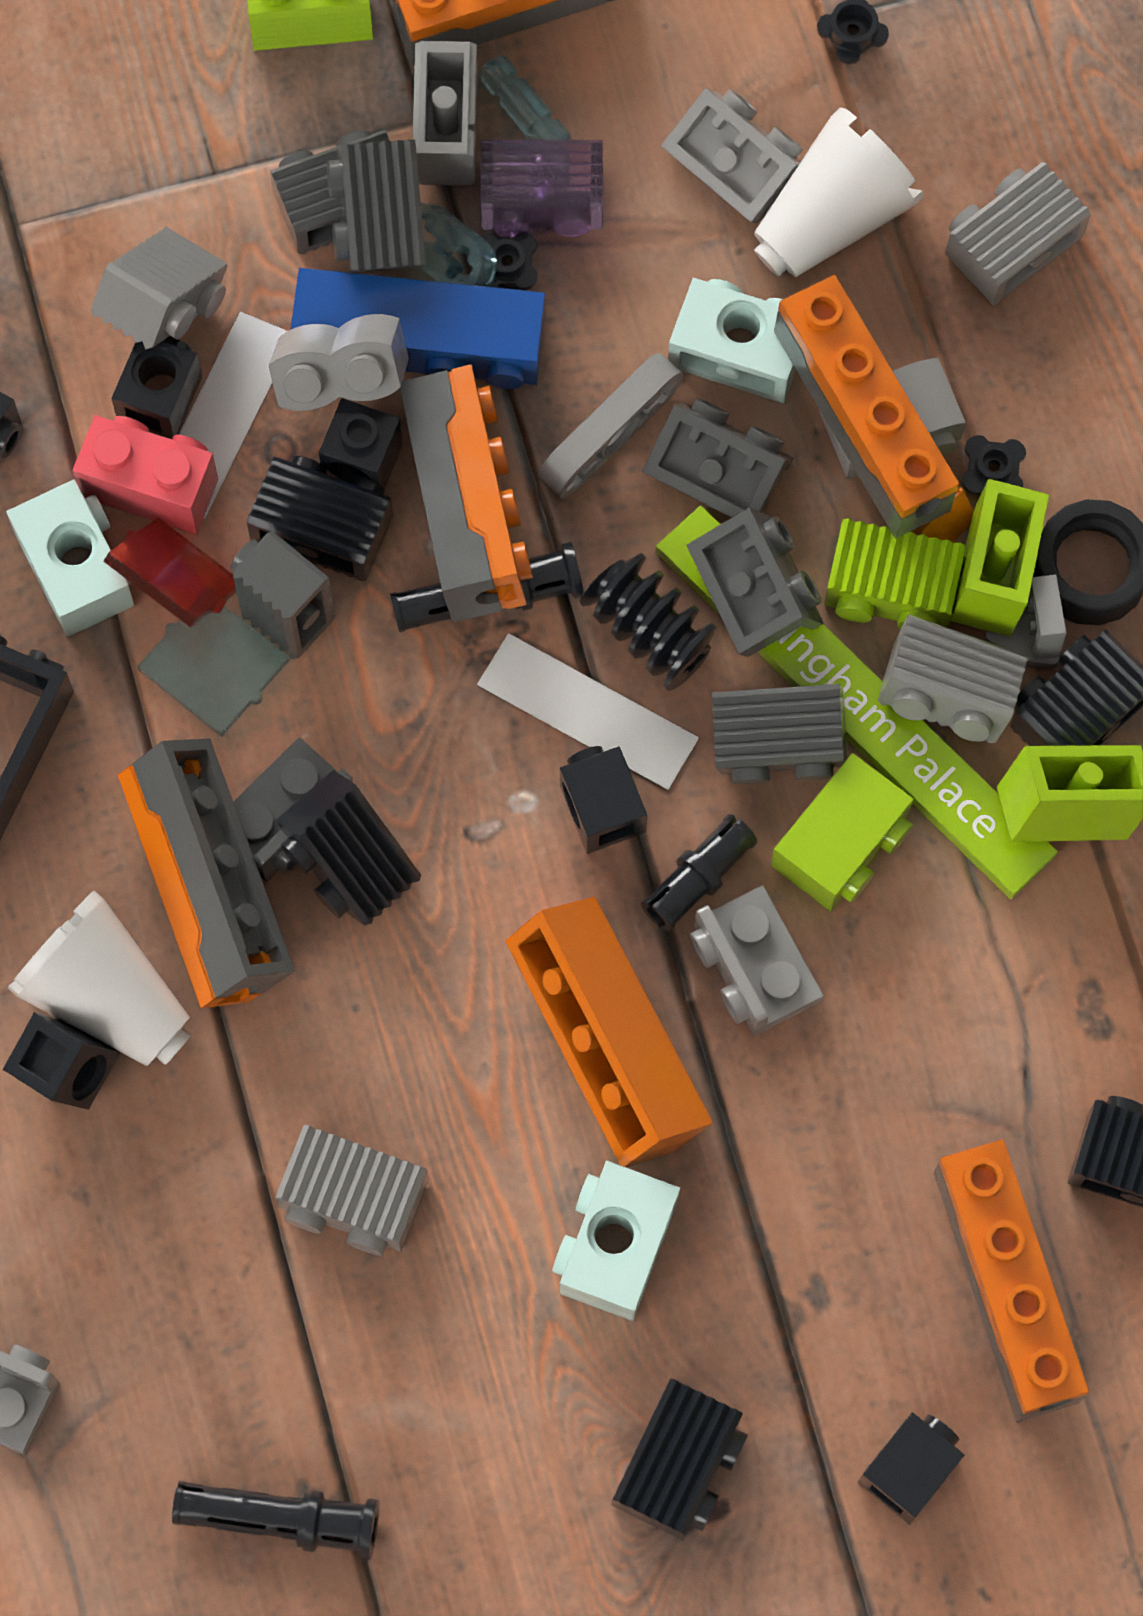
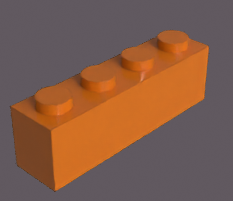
M596 897L541 910L505 940L620 1166L629 1167L675 1152L713 1124Z

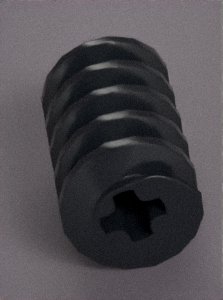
M640 553L627 561L622 559L606 568L582 593L579 602L582 606H591L597 603L593 616L600 624L615 620L612 625L611 634L617 641H625L633 637L630 642L629 652L635 659L651 654L647 662V670L653 676L668 672L664 686L668 691H671L683 684L705 661L711 650L709 643L717 627L710 623L695 631L691 626L699 609L693 605L677 613L674 607L681 595V591L678 588L659 596L656 590L664 574L658 570L642 579L638 574L646 557Z

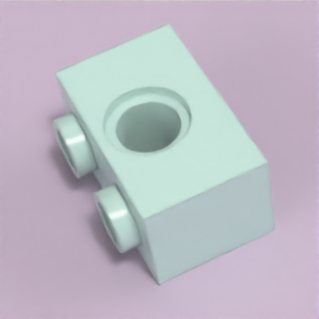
M692 278L669 341L668 360L680 371L784 404L796 369L774 333L779 302L783 299L769 298L765 301L743 294L736 285L724 280L711 279L706 282ZM735 328H743L752 332L755 338L746 343H738L729 339L726 333Z
M75 479L6 511L13 532L66 638L135 606L129 589V584L138 581L133 567L122 547L113 551L110 550L102 534L103 531L111 528L106 514L95 494L84 499ZM84 547L92 551L89 558L81 564L67 565L61 562L63 555L72 548Z
M607 1160L600 1178L588 1174L575 1208L576 1212L585 1214V1218L577 1239L565 1235L552 1269L553 1273L562 1276L560 1294L634 1321L678 1203L680 1187ZM617 1224L629 1231L633 1241L627 1250L618 1254H610L599 1248L595 1241L596 1233L606 1225Z

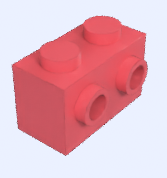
M94 415L72 470L84 498L95 494L100 504L196 535L199 532L219 480L213 453L209 452L204 444L184 435H174L171 440L150 433L144 424L125 416H115L113 420Z

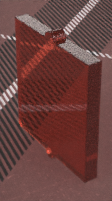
M160 518L155 519L138 532L129 530L123 542L109 551L103 561L190 628L211 612L221 613L226 601L237 593L233 573Z

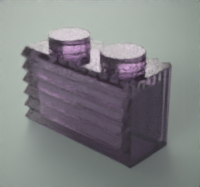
M480 140L481 228L485 230L493 228L495 233L514 237L520 232L528 233L530 228L534 230L540 228L550 230L554 228L556 233L563 236H581L589 233L591 228L595 230L603 228V140Z

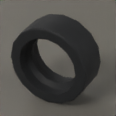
M1085 499L1064 506L1047 520L1041 534L1033 577L1056 575L1065 619L1076 624L1100 626L1123 618L1139 604L1143 596V523L1131 510L1108 500ZM1082 530L1100 531L1115 538L1126 549L1130 559L1129 574L1124 584L1114 592L1106 595L1085 594L1070 587L1060 576L1056 562L1057 551L1061 543L1072 533Z

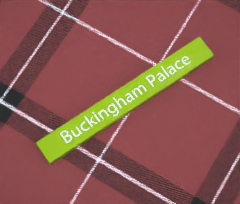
M700 505L656 545L655 553L720 616L686 546L721 525ZM824 624L813 630L801 626L757 652L792 687L840 684L844 691L846 740L885 778L914 799L912 804L1010 900L1056 858L1058 851L1048 841H1011L999 794L923 720L903 718L890 705H881L877 700L883 681Z

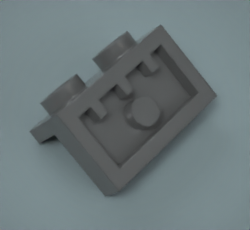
M696 398L693 406L687 403L674 404L642 472L730 517H734L749 507L763 513L782 472L789 469L794 458L781 451L785 442L780 438L755 426H751L746 434L726 423L730 415L728 412L712 403Z
M749 507L686 545L740 655L749 657L801 626L813 630L823 624V620L816 608L822 602L819 591L806 572L798 571L790 555V551L795 548L793 538L785 524L778 517L772 518Z
M300 737L234 801L253 854V859L261 878L265 882L277 871L285 875L296 867L280 846L288 837L276 824L275 820L332 770L336 771ZM344 769L338 772L353 782V778Z

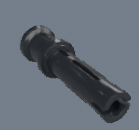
M571 542L563 543L560 551L529 558L533 578L522 581L527 605L516 607V610L521 608L523 611L533 608L534 602L570 593L575 599L581 597L584 592ZM441 583L399 593H390L399 633L405 632L408 629L451 619Z
M179 1481L174 1495L172 1523L297 1540V1547H303V1551L315 1552L318 1546L358 1551L360 1559L371 1560L378 1530L380 1502L379 1499L371 1498L365 1504L325 1499L323 1492L311 1491V1494L305 1493L303 1498L282 1497L267 1493L217 1488Z

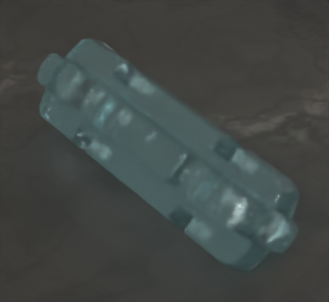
M503 55L494 57L481 68V82L492 96L500 97L498 103L527 138L533 137L535 140L533 145L544 159H556L571 146L570 133L558 119L553 120L550 117L553 112L525 78H518L516 76L518 70L510 60Z

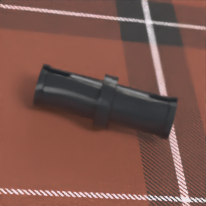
M728 814L723 819V822L694 851L686 850L676 860L678 868L649 897H646L641 902L644 912L659 927L662 925L665 931L670 932L676 926L675 924L705 894L713 896L723 885L721 877L750 848L757 844L758 841L755 834L742 820H736L734 815Z

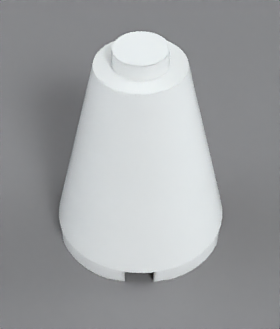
M842 107L830 117L754 232V235L760 242L754 249L755 254L778 277L785 270L794 277L801 275L911 209L924 198L922 190L909 188L916 180L894 152L871 129L860 137L849 127L857 117Z
M92 891L73 911L75 915L70 921L67 920L61 927L59 926L14 978L8 989L18 998L145 1066H148L155 1057L166 1065L191 1037L182 1028L190 1016L104 898L96 891Z

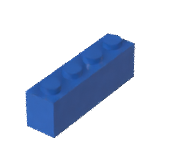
M299 268L290 330L309 324H325L340 328L346 322L360 316L371 314L390 315L400 318L409 357L405 372L429 375L446 370L450 372L454 368L471 364L475 379L486 380L490 385L498 388L516 389L523 386V384L537 385L545 322V293Z

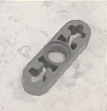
M661 353L651 356L551 453L540 468L538 479L560 499H566L572 495L671 398L680 386L684 374Z

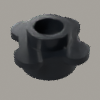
M845 0L839 3L831 14L822 15L817 23L819 36L830 40L837 49V59L844 64L857 63L863 52L871 47L884 46L889 36L887 26L883 23H878V15L875 9L866 0ZM849 27H856L859 32L852 35L848 33L847 29Z
M520 232L515 237H498L494 233H486L478 239L476 248L477 252L482 256V268L477 273V281L480 286L528 290L536 284L538 273L532 267V255L537 250V242L531 234ZM509 257L513 260V263L505 266L501 263V260Z
M976 435L966 442L964 451L969 457L967 471L962 475L961 483L968 493L981 495L988 479L1023 487V481L1019 477V466L1025 459L1026 449L1020 441L1009 439L1005 443L991 442L982 435ZM996 462L1000 469L998 471H991L988 468V464Z

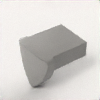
M1056 575L1032 578L1027 606L1011 637L987 631L984 641L1028 656L1025 666L1046 669L1057 667L1066 636V628Z

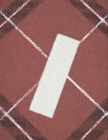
M243 312L239 313L179 435L188 436L201 442L207 447L209 452L213 453L219 480L204 519L272 384L268 365L278 338L287 332Z
M509 633L477 683L483 689L589 747L601 746L604 751L620 746L630 770L669 790L699 737Z

